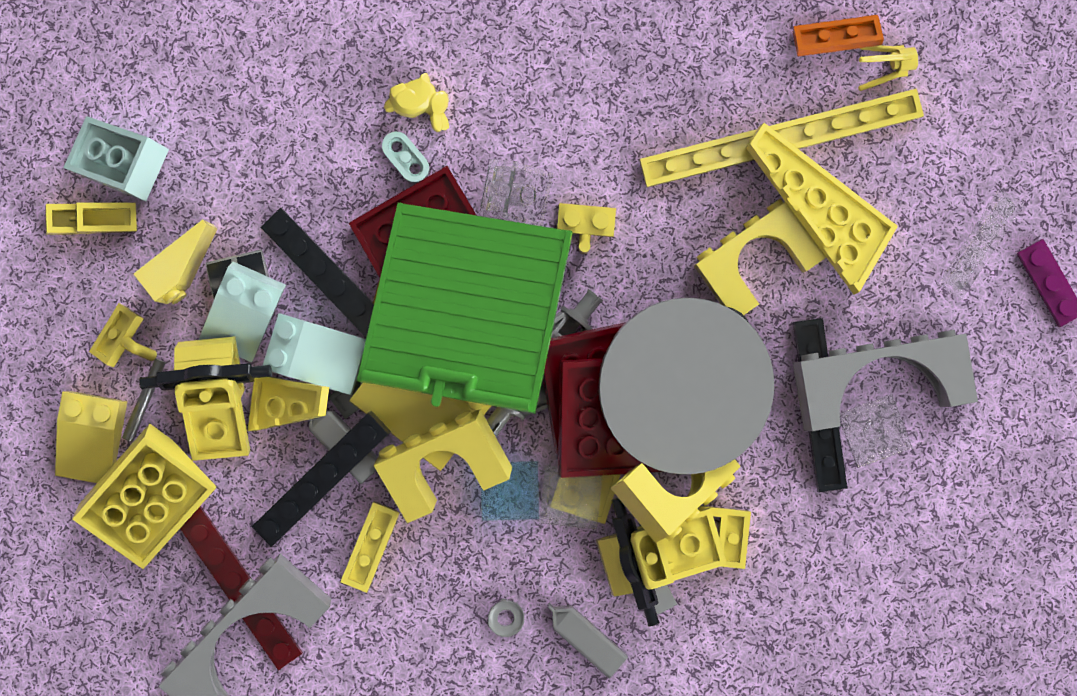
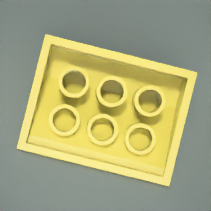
M362 383L349 400V402L365 414L372 411L388 427L391 434L403 443L405 439L413 434L419 433L423 435L429 432L431 427L440 422L447 424L454 421L459 414L465 411L472 413L480 409L483 415H485L491 407L490 405L442 397L440 405L435 407L431 403L432 395L368 383ZM435 451L427 454L423 459L441 471L455 453Z
M149 423L78 504L72 520L144 569L216 489V485L172 439Z

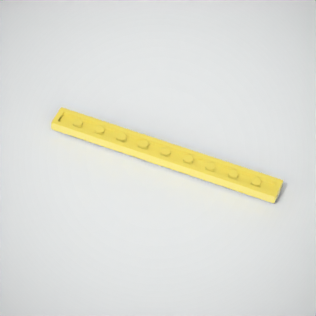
M916 88L769 127L796 148L801 149L919 119L924 114ZM757 129L641 158L639 161L646 188L754 161L746 146Z

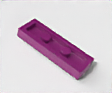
M1040 239L1017 252V256L1057 326L1062 327L1077 318V296L1045 240Z

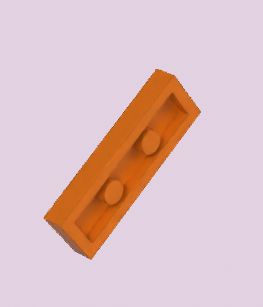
M878 15L793 26L792 31L797 57L879 46L884 41Z

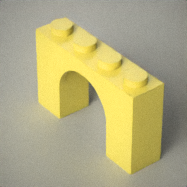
M781 198L766 208L769 214L761 219L756 215L743 225L746 230L738 235L733 231L721 239L720 242L723 246L714 252L711 248H708L696 257L699 262L694 267L719 303L733 308L743 315L759 305L742 280L738 270L739 254L747 242L756 238H770L779 242L787 250L802 273L826 258L787 203H783Z
M480 409L472 413L465 411L459 414L454 421L447 424L440 422L423 435L419 433L413 434L405 439L404 443L396 447L393 444L386 446L380 450L374 464L376 471L407 523L432 513L437 502L420 468V460L427 454L435 451H449L459 455L468 463L483 491L509 480L513 468Z
M733 460L715 470L691 474L692 481L687 497H678L667 492L641 463L626 473L611 487V490L655 543L664 538L670 541L682 531L680 525L684 521L688 523L700 513L698 510L700 505L709 504L718 496L716 490L719 487L723 489L735 479L733 474L741 466L736 460Z

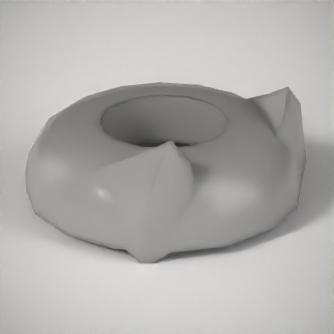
M503 598L490 609L487 625L496 635L511 637L522 629L524 612L516 602ZM503 610H509L514 615V619L509 625H501L498 622V615Z

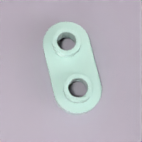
M395 131L385 136L382 142L383 152L408 182L418 183L428 177L430 167L426 158L404 133ZM399 142L402 144L400 152L392 150L394 143ZM413 164L420 165L421 170L418 174L410 172V167Z

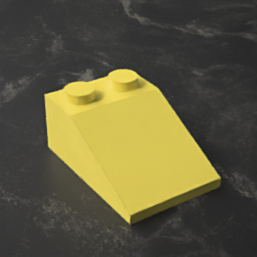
M202 219L134 273V276L155 302L164 304L171 302L174 305L186 297L185 290L191 286L217 231L213 224Z
M62 391L57 418L55 476L93 483L99 482L117 461L128 401L73 391Z

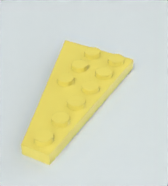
M763 123L758 127L746 146L747 151L854 295L859 293L898 226L767 124Z

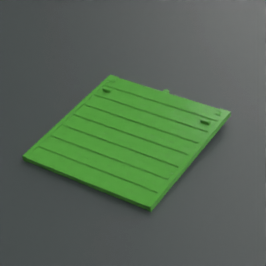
M398 203L357 381L432 395L431 403L435 407L440 405L442 397L535 414L570 249L572 231Z

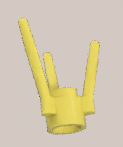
M879 45L860 48L861 50L890 52V55L860 57L859 62L890 61L891 68L896 69V72L860 85L858 89L863 91L895 78L908 76V70H916L918 66L916 48H905L904 45Z

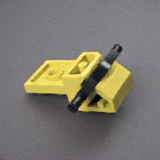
M235 336L178 342L174 348V370L157 372V376L140 377L139 385L141 389L159 387L163 391L175 390L178 411L183 414L192 461L249 456L250 445L241 397L245 391L244 383L254 382V378L272 377V368L270 365L252 367L250 363L240 364Z
M615 498L611 502L616 514V518L612 520L616 534L596 539L611 594L615 597L634 593L638 610H644L648 627L660 623L655 609V605L659 603L655 588L674 583L675 580L727 565L711 508L700 510V513L688 523L684 521L680 525L682 531L670 541L664 538L655 543L642 526H636L634 516L631 513L627 514L626 507L621 500Z

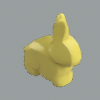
M427 73L420 75L418 79L390 88V98L384 104L386 112L391 113L394 111L400 116L415 118L427 113L430 116L431 126L434 131L440 132L449 128L448 119L444 114L449 103L448 94L446 91L436 92Z

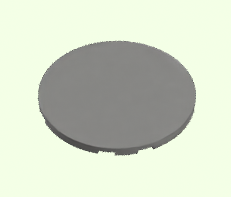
M669 299L646 307L629 319L615 334L600 367L599 401L602 414L613 436L637 460L647 466L667 473H704L735 460L759 436L772 407L774 396L773 367L761 337L735 311L705 299Z

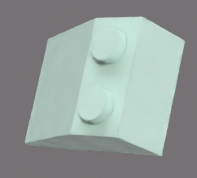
M86 116L63 168L124 194L147 201L169 149L146 136Z
M232 262L228 266L217 291L199 340L235 336L239 357L253 362L286 285Z
M278 313L263 366L270 365L274 373L311 384L326 386L329 389L352 395L366 339Z

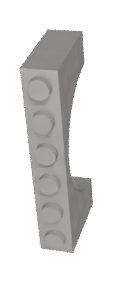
M955 330L937 332L938 338L929 339L928 334L910 337L911 343L901 344V339L884 341V347L874 349L873 343L856 346L857 352L846 353V348L828 351L829 357L819 358L818 353L801 355L802 361L792 364L804 431L839 427L841 400L849 381L866 364L883 357L905 361L922 372L933 386L940 407H953L978 402L967 335H956Z
M279 554L274 560L271 557L268 558L259 569L261 574L255 580L248 579L240 588L239 592L241 595L235 602L230 599L219 611L222 615L216 622L210 620L201 629L200 634L202 636L195 643L191 640L182 649L180 660L177 663L171 661L160 674L163 678L158 687L169 696H229L217 676L214 652L217 640L231 624L243 617L267 612L290 616L311 628L330 608L332 598L282 554Z

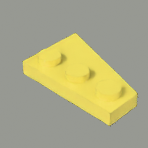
M276 377L254 378L247 431H258L326 416L329 387Z

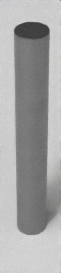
M155 358L148 377L157 376V372H162L166 362ZM155 388L142 389L123 433V439L133 442Z

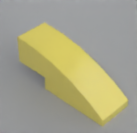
M136 203L45 205L46 235L137 231Z

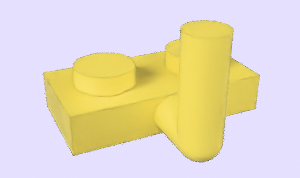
M559 203L557 229L569 230L573 234H579L578 251L581 254H587L591 247V235L614 237L616 208Z
M120 303L116 306L89 351L111 367H115L125 349L149 361H153L157 357L155 350L132 340L144 318Z

